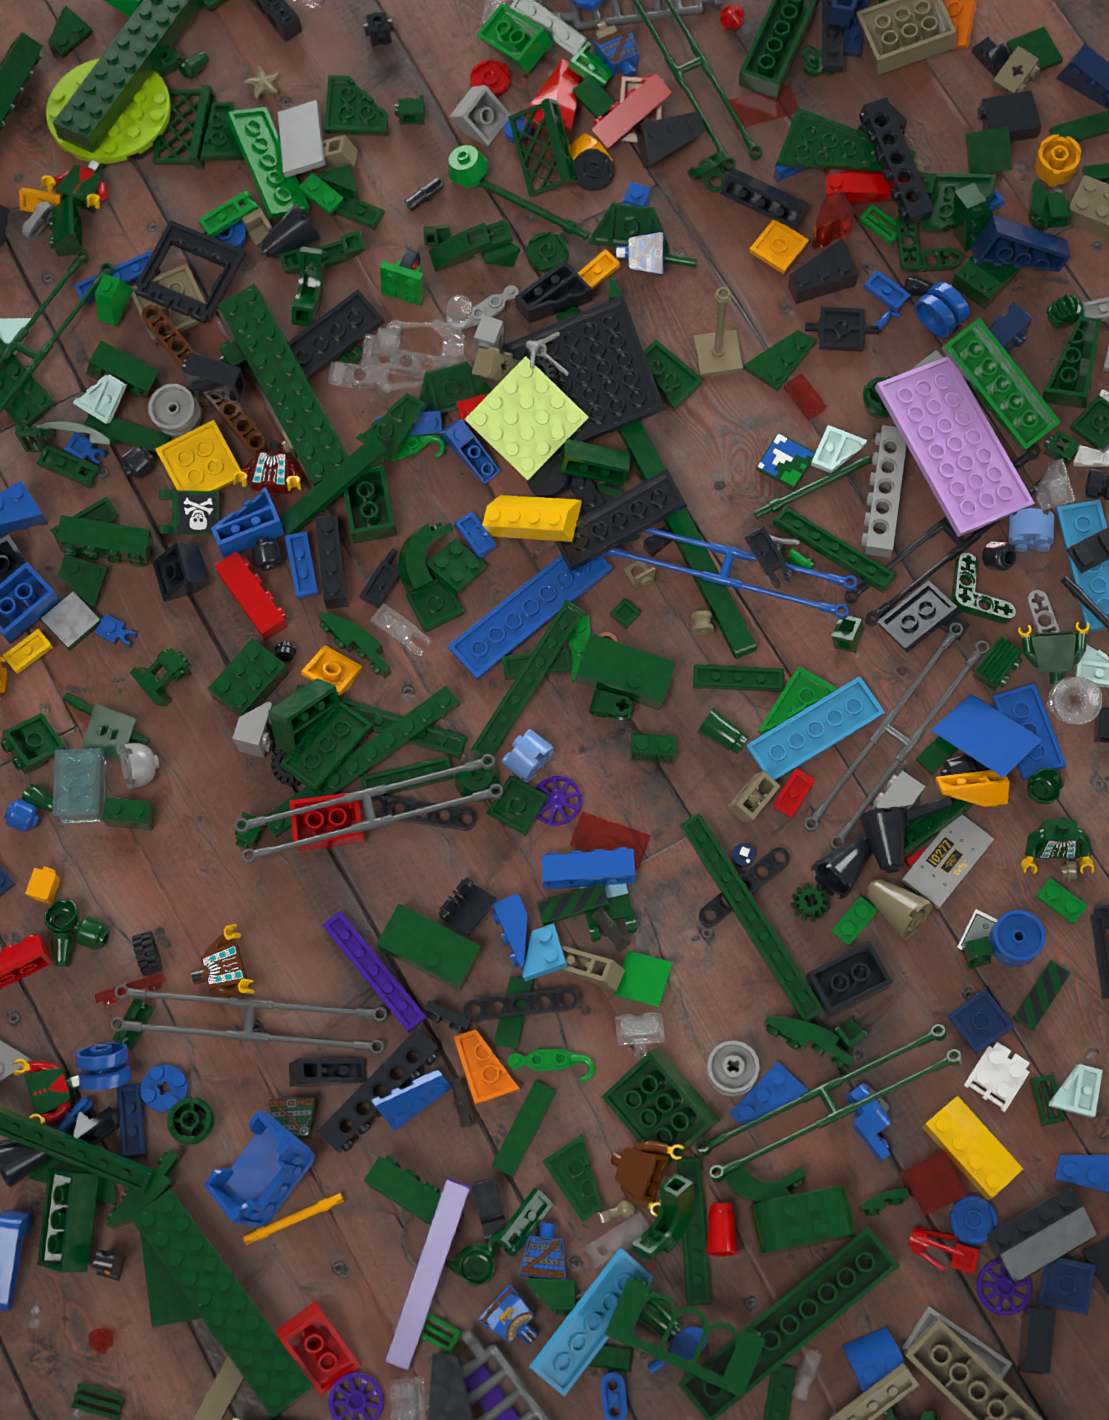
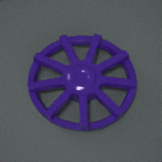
M552 776L537 784L535 789L539 791L541 789L549 797L547 805L543 807L537 817L541 822L551 826H560L576 817L581 808L582 796L578 786L571 779ZM557 781L566 782L562 789L558 791ZM552 782L553 792H549L544 785ZM569 785H571L576 791L574 793L564 795V792L569 787ZM578 797V805L575 806L567 803L566 800ZM565 806L575 810L569 818H567L563 810ZM550 808L551 813L548 821L541 817V814ZM556 811L560 812L564 821L553 822Z
M998 1260L992 1261L979 1273L976 1282L979 1299L988 1310L995 1314L1005 1316L1016 1314L1025 1308L1031 1298L1032 1284L1030 1277L1014 1285L1010 1278L1005 1276V1271L1001 1265V1277H997L990 1268L992 1266L1000 1264ZM985 1272L994 1279V1283L982 1282ZM1027 1285V1296L1015 1291V1287ZM981 1286L993 1288L994 1291L984 1297ZM997 1295L999 1299L997 1307L994 1308L987 1301ZM1011 1295H1015L1024 1300V1302L1016 1308ZM1004 1298L1007 1299L1010 1305V1311L1001 1310Z
M351 1373L341 1377L333 1385L328 1398L329 1411L334 1420H342L350 1411L353 1413L352 1420H357L358 1412H361L366 1420H377L384 1404L383 1393L379 1384L372 1377L362 1373ZM354 1377L363 1378L359 1390H355L352 1379ZM347 1379L351 1389L350 1393L339 1387ZM367 1381L371 1382L376 1389L363 1394ZM335 1390L344 1395L346 1399L333 1402ZM378 1393L379 1405L367 1402V1398ZM346 1405L347 1408L337 1417L333 1406ZM365 1407L378 1409L372 1419L364 1410Z

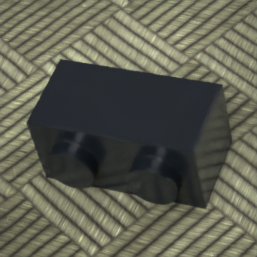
M665 526L658 528V530L669 532ZM654 534L644 540L643 548L653 557L670 544L673 539Z

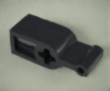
M495 1176L472 1182L486 1245L492 1234L496 1235L506 1226Z

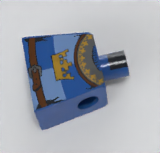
M511 1285L507 1286L478 1319L483 1325L510 1343H513L519 1336L529 1346L539 1335L529 1326L535 1317Z

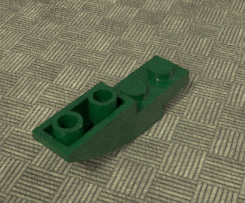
M503 219L489 225L482 223L464 230L435 246L429 251L434 270L437 272L474 259V254L514 240L507 219Z
M323 612L318 615L321 622L319 626L326 634L331 633L335 637L333 641L341 650L345 648L350 653L355 649L356 654L362 660L366 658L371 663L369 667L377 676L381 674L385 679L391 674L390 666L380 656L384 652L382 644L371 634L342 617Z
M767 1017L764 1021V1026L767 1027L765 1030L776 1038L781 1036L787 1040L785 1043L796 1051L798 1049L804 1051L807 1044H809L813 1052L820 1056L825 1054L832 1059L830 1062L839 1069L846 1068L848 1070L855 1060L853 1056L836 1046L840 1038L839 1036L818 1025L786 1017Z
M171 1149L168 1153L165 1152L158 1160L157 1164L159 1166L154 1173L152 1172L144 1194L127 1188L121 1197L123 1201L118 1208L114 1207L108 1214L106 1226L115 1230L131 1223V1217L170 1190L176 1182L168 1177L182 1157Z

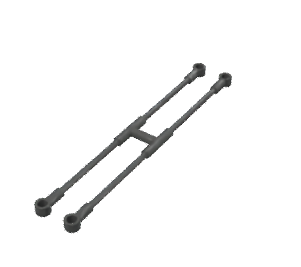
M952 623L950 625L948 634L939 644L940 647L897 705L890 710L874 731L873 735L869 738L868 744L824 803L820 804L813 815L805 820L804 828L806 831L813 832L817 829L818 822L828 810L829 804L884 733L903 745L893 764L850 822L846 823L839 834L831 839L830 846L833 850L839 848L834 846L833 841L839 840L841 846L844 845V841L854 829L853 826L861 817V814L864 813L898 765L903 763L925 733V729L970 668L975 666L981 656L987 654L989 650L988 643L986 641L977 642L974 652L965 663V667L922 725L917 727L910 738L891 726L898 716L899 710L943 651L947 650L954 639L961 635L963 627L960 623ZM957 627L959 628L960 632L954 633L952 631V628ZM983 645L986 650L980 651L978 646ZM813 821L815 823V827H808L807 822Z
M485 754L481 759L465 763L463 766L386 786L383 784L356 791L333 800L267 817L261 816L249 820L240 818L235 822V828L240 834H245L249 829L266 825L267 822L357 800L363 801L367 821L353 824L352 827L272 848L269 846L257 850L245 849L242 852V859L245 863L252 864L256 859L273 855L275 852L352 832L358 833L392 824L397 820L470 801L476 802L488 798L500 799L503 795V789L499 784H493L489 789L475 792L470 796L394 816L391 814L376 818L371 799L373 796L387 793L386 791L462 771L469 772L481 768L490 770L495 766V759L492 755ZM486 759H491L492 763L490 765L484 764V761ZM493 789H499L500 793L494 795L492 791ZM245 823L246 827L244 829H239V824ZM248 853L253 854L250 860L245 859Z
M119 985L115 988V995L120 1000L127 998L145 999L148 997L229 1004L233 1007L246 1008L244 1031H216L142 1024V1022L124 1021L122 1018L116 1017L111 1021L110 1026L117 1033L123 1030L139 1032L141 1030L226 1037V1039L254 1042L268 1043L269 1041L344 1047L353 1048V1050L370 1051L374 1055H379L384 1050V1045L380 1040L372 1042H343L269 1035V1033L253 1032L255 1009L272 1010L274 1008L355 1015L359 1018L374 1019L376 1022H383L387 1018V1012L382 1007H378L375 1010L361 1008L353 1010L273 1003L270 1000L235 997L227 999L147 992L143 989L128 988L125 985ZM120 989H126L124 996L118 995ZM382 1011L385 1015L379 1019L375 1016L376 1013ZM117 1021L122 1022V1027L119 1029L114 1028V1023ZM378 1043L381 1045V1049L374 1051L372 1046Z

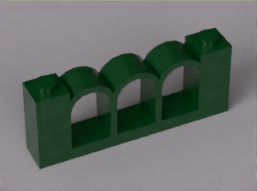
M637 1276L634 1279L628 1278L604 1334L742 1398L766 1341L761 1338L762 1333L748 1328V1331L742 1330L741 1334H739L734 1326L726 1322H716L709 1326L707 1318L698 1309L686 1307L676 1312V1306L670 1297L658 1292L649 1294L651 1288L647 1286L648 1281ZM656 1299L664 1301L671 1309V1319L659 1347L632 1335L644 1306L649 1301ZM684 1314L695 1315L703 1325L702 1337L691 1362L664 1350L676 1320ZM719 1328L728 1330L735 1340V1348L724 1376L696 1365L707 1336L711 1331Z

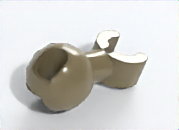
M624 1199L615 1208L599 1211L600 1222L605 1223L619 1216L625 1219L630 1218L635 1212V1204Z

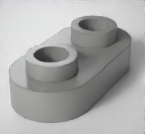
M49 201L40 202L35 207L32 216L23 224V235L31 241L37 239L49 224V218L52 217V209L55 206Z

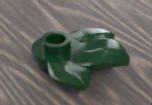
M811 45L804 48L802 52L804 60L803 69L807 76L816 77L820 73L826 75L836 73L822 72V48L816 50Z

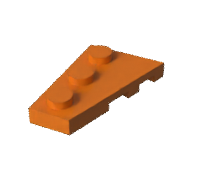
M942 0L957 32V47L950 50L968 49L977 0Z
M476 1029L454 1036L475 1105L520 1091V1088Z

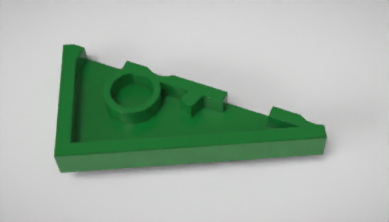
M798 666L760 726L758 733L761 735L765 734L836 691V687Z

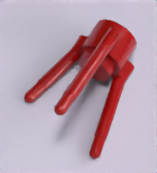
M914 1227L907 1246L913 1248L912 1253L921 1256L940 1271L944 1272L945 1268L924 1253L922 1249L927 1251L930 1245L950 1254L964 1257V1253L932 1241V1237H930L959 1241L954 1235L927 1230L923 1227L919 1230Z

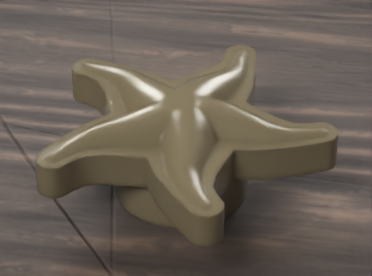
M258 66L257 77L244 81L246 86L251 85L255 88L254 95L255 99L258 100L261 94H278V90L272 84L280 75L279 72L266 75L264 70Z

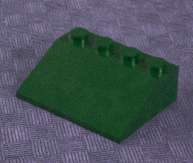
M660 1047L649 1051L601 1096L639 1143L651 1140L667 1143L669 1147L680 1144L684 1149L674 1148L676 1156H681L721 1121ZM666 1153L665 1156L669 1157L666 1166L668 1167L676 1159L672 1158L670 1154Z

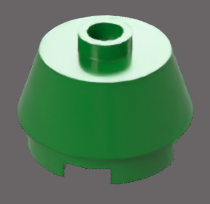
M463 145L457 147L449 156L448 176L454 184L462 185L465 189L480 185V180L485 174H488V161L486 157L473 146Z

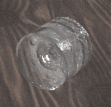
M1068 676L1058 680L1052 686L1048 694V705L1051 713L1058 720L1064 723L1082 725L1091 722L1099 714L1102 708V695L1100 689L1093 681L1085 677ZM1069 696H1077L1075 698L1077 704L1070 705L1071 700Z

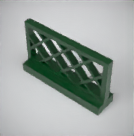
M202 85L201 89H167L170 100L171 96H180L181 98L173 106L171 105V114L174 112L178 117L170 124L168 123L163 134L157 137L152 162L154 165H194L196 169H204L205 161H200L212 103L216 102L217 96L210 85ZM193 96H199V100L195 104L191 105L188 102ZM186 103L189 108L180 115L177 109ZM194 112L196 117L188 124L185 118ZM182 121L186 126L177 133L173 128ZM171 130L175 135L165 142L163 137ZM191 130L192 137L185 142L181 137ZM179 139L183 144L173 151L170 146ZM168 148L171 154L166 158H160V154ZM187 148L189 150L188 158H179L177 155Z
M551 98L541 100L542 103L508 116L529 197L538 196L568 183L574 184L579 182L558 101ZM542 109L544 117L541 123H538L533 118L536 112ZM521 117L527 119L523 130L518 129L516 119ZM531 122L539 126L534 137L527 134ZM543 129L549 133L546 144L538 140ZM525 136L532 139L528 151L523 149L522 146ZM536 143L544 146L540 157L532 154ZM548 149L552 150L555 155L551 164L544 160ZM530 156L538 160L533 171L528 169L527 165ZM542 163L550 166L545 177L537 174ZM554 169L559 171L561 178L560 181L555 183L549 180ZM537 176L543 182L540 189L534 190L532 183Z

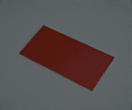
M790 84L783 85L777 99L757 92L728 100L743 127L794 114L797 108H799Z
M582 812L575 827L570 846L587 852H592L595 849L613 851L620 847L633 849L635 868L639 869L651 835Z

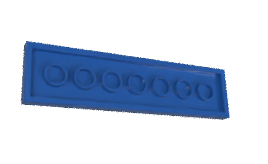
M560 555L449 644L448 649L477 681L501 662L502 657L508 656L554 619L566 600L571 603L575 602L612 572V567L600 555L571 572L562 555Z

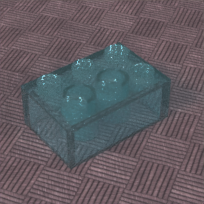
M100 748L55 750L53 817L59 823L103 821L106 756Z

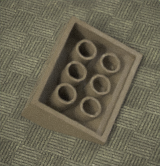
M889 0L856 12L870 58L878 75L957 47V32L942 0Z

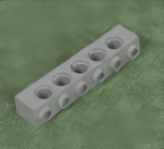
M882 425L881 433L876 432L875 445L878 446V453L874 452L872 465L876 466L875 473L871 472L869 485L873 486L872 493L868 492L867 505L870 506V513L866 512L864 526H868L867 533L862 535L861 546H865L864 554L891 558L906 443L897 427ZM890 448L894 450V453H887L885 449ZM888 468V469H890L892 472H891V473H885V472L882 471V469ZM885 488L889 493H882L879 489ZM877 509H885L887 513L881 514L877 512ZM874 529H882L884 533L877 534L874 532Z

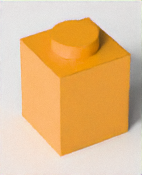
M43 867L42 870L34 868L25 894L30 899L52 905L61 879L55 874L56 871L51 868Z

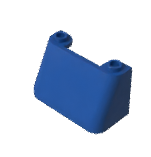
M258 1110L249 1123L250 1130L255 1134L231 1169L221 1168L214 1170L204 1184L232 1223L252 1227L264 1226L273 1218L315 1159L314 1153L308 1146L269 1113Z

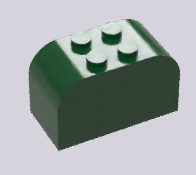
M845 1186L829 1187L772 1199L751 1205L748 1209L759 1258L851 1239L857 1235Z

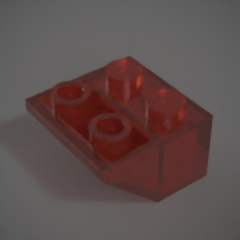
M843 191L823 200L814 227L813 250L818 247H826L831 241L845 238L851 233L855 211Z

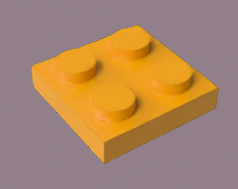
M773 219L750 247L749 253L784 275L808 246L809 240L790 227Z

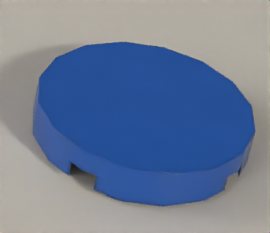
M967 1196L958 1200L951 1208L949 1226L953 1235L959 1241L968 1245H980L987 1242L988 1233L997 1229L998 1216L994 1207L986 1200H983V1198Z

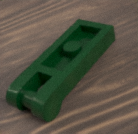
M49 445L45 446L36 462L39 467L80 483L89 489L94 485L93 480L95 476H99L101 468L97 465ZM83 469L88 471L86 476L81 475Z
M533 1188L503 1230L494 1236V1242L499 1246H503L504 1251L510 1257L516 1255L554 1203L539 1189ZM514 1234L516 1237L511 1241L510 1238Z

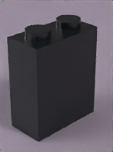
M1031 90L984 98L981 101L980 108L977 109L979 121L982 120L983 123L982 130L1007 126L1009 127L1010 142L1038 138L1041 124Z
M190 353L189 358L185 359L182 371L189 388L239 403L246 386L241 368L194 353Z
M1034 1305L1030 1306V1309L1022 1311L1018 1372L1038 1375L1050 1373L1055 1312L1049 1311L1048 1306Z

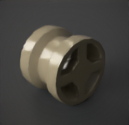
M697 611L691 614V621L694 623L692 627L693 634L706 635L714 632V625L711 623L713 619L711 611Z

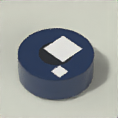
M741 843L734 847L732 860L735 865L745 868L754 862L755 851L752 846Z

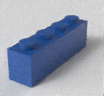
M620 847L613 851L595 849L592 852L585 853L582 851H571L569 854L551 852L541 856L544 890L589 887L599 883H603L604 886L636 883L634 850L626 847Z

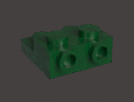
M43 713L4 730L1 738L2 741H0L3 751L5 753L10 752L13 756L12 763L15 769L18 771L22 770L24 774L44 766L46 760L66 750V746Z

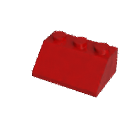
M349 793L290 800V810L344 797L345 794ZM360 800L350 803L344 802L291 816L293 840L295 842L352 827L353 824L363 822ZM364 831L352 832L295 848L298 852L366 843Z
M39 934L29 935L23 939V942L17 945L6 946L1 950L0 990L54 964L52 955L42 936Z

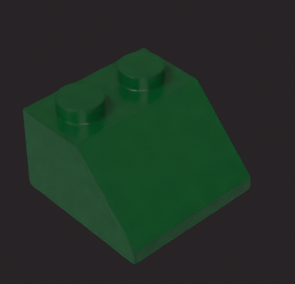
M69 196L52 209V217L49 218V226L53 230V236L49 237L50 247L55 250L58 257L76 255L78 250L83 249L82 217L73 196Z

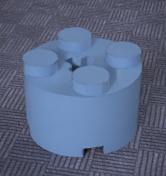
M1036 508L1017 510V514L1014 516L1011 513L1009 515V544L1014 546L1016 552H1026L1027 549H1036L1041 552L1049 551L1050 546L1054 543V514L1048 512V515L1043 514L1042 509Z
M529 729L523 737L519 735L512 743L514 749L511 753L508 752L504 756L501 763L525 783H529L536 776L535 772L540 768L542 769L549 761L554 752V747Z

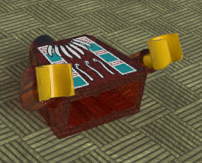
M271 442L269 452L259 451L256 458H252L242 471L234 473L233 485L241 482L242 487H246L248 481L249 488L253 492H261L266 487L268 493L292 495V487H298V490H301V473L296 463L290 460L289 455L282 453L283 445L278 442Z

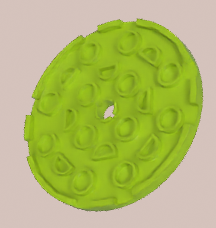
M95 59L71 70L54 87L47 103L46 117L48 127L59 147L65 152L68 151L75 155L79 160L85 162L96 161L99 164L128 160V156L137 152L141 154L153 145V141L163 134L171 115L170 96L162 78L153 71L94 153L59 139L52 122L99 59Z

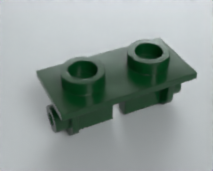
M134 998L123 1020L147 1024L155 1007ZM127 1030L119 1033L116 1032L112 1040L124 1043L133 1050L143 1030L141 1032Z

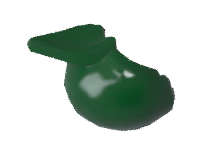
M492 1234L486 1246L478 1243L467 1245L459 1251L456 1260L446 1259L445 1266L471 1286L478 1287L489 1282L495 1272V1234Z

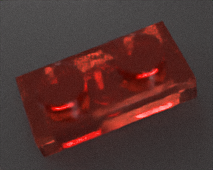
M803 374L784 384V389L808 421L827 409V405Z

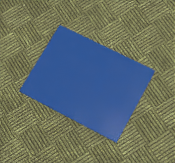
M972 694L965 698L931 730L1003 778L1043 740Z

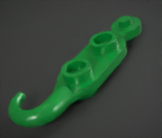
M411 435L407 437L393 461L384 456L373 467L379 465L383 460L395 462L415 455L433 442L439 444L440 447L439 451L434 455L435 458H438L444 453L446 445L443 438L438 435Z
M564 1049L533 1050L527 1056L513 1053L507 1061L508 1066L513 1070H519L523 1066H527L536 1072L562 1071L576 1064H585L588 1067V1073L579 1079L580 1082L590 1080L595 1072V1065L591 1058Z

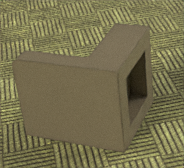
M259 208L242 217L246 231L255 246L262 245L261 241L272 230L262 210Z

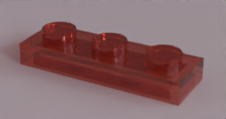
M162 972L124 985L133 989L148 987V990L152 991L162 988L161 983L167 980L165 973ZM115 988L94 994L96 1003L103 1001V1005L117 1002ZM124 988L118 991L119 996L126 994V989Z

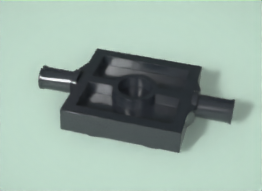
M821 307L818 323L805 322V332H818L819 350L862 352L865 334L878 335L879 326H866L864 309Z

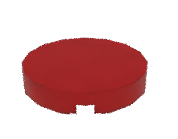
M481 61L471 71V88L486 85L495 97L498 98L505 94L510 87V72L508 67L500 61Z

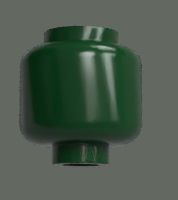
M91 916L86 917L82 921L79 920L73 930V933L76 934V942L91 950H97L99 947L103 948L110 936L107 924Z

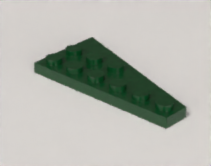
M801 108L796 110L776 166L883 171L881 164L877 163L875 159V149L873 144L868 142L867 133ZM883 141L885 145H891L889 142ZM910 150V153L914 160L916 151ZM891 160L893 164H899L896 160Z

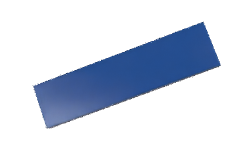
M149 251L113 267L114 274L112 277L121 279L128 285L137 282L152 252ZM98 274L74 285L80 300L90 289L92 282ZM96 290L93 292V294L89 297V299L86 301L84 305L96 300Z

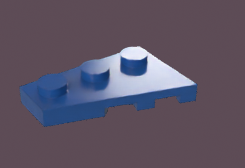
M777 1062L729 1115L742 1126L801 1097V1094L809 1090Z
M437 1069L413 1080L409 1087L402 1090L396 1088L390 1091L391 1095L383 1099L377 1097L371 1101L395 1132L451 1087Z

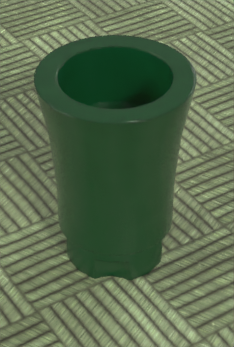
M715 707L697 731V734L714 741L736 754L739 753L749 738L747 734L742 732V729L725 718Z
M651 1300L644 1306L638 1320L654 1331L659 1337H663L671 1319V1310L661 1300ZM679 1319L676 1320L667 1342H670L683 1326V1322Z

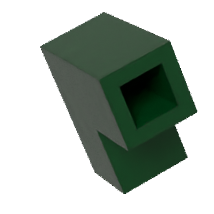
M450 224L424 226L425 246L438 245V241H445L450 238Z

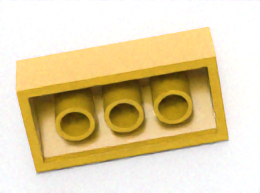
M500 495L487 505L482 526L492 537L572 542L582 501L577 499Z
M958 1096L922 1127L987 1201L993 1198L1023 1170L1021 1165Z

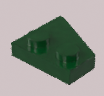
M65 554L58 576L92 608H95L108 567Z

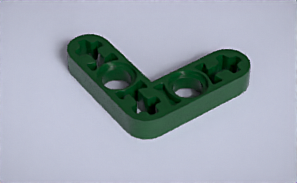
M898 214L895 221L899 265L903 271L908 273L949 271L959 267L962 261V254L957 249L919 250L916 223L907 226V231H904L905 223L901 222L902 220ZM904 237L911 238L913 245L905 246L902 243V239ZM908 252H911L910 260L914 261L912 266L905 262L908 258ZM951 255L956 260L954 263H951V260L946 259ZM933 256L936 259V264H927L925 257Z
M962 553L954 566L951 601L961 612L1001 624L1009 623L1016 614L1015 607L1007 601L975 592L978 562L973 554ZM960 578L966 579L969 582V586L963 585L960 582ZM979 602L985 603L988 610L981 609Z

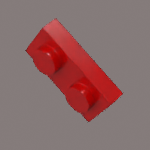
M796 768L772 808L793 819L816 779Z

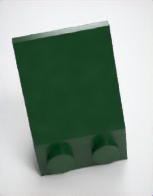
M972 255L955 273L951 286L986 310L1022 268H1014L1012 264L994 266L991 262L975 264Z

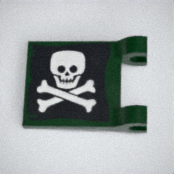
M159 490L160 500H172V525H159V535H214L211 528L219 522V491Z

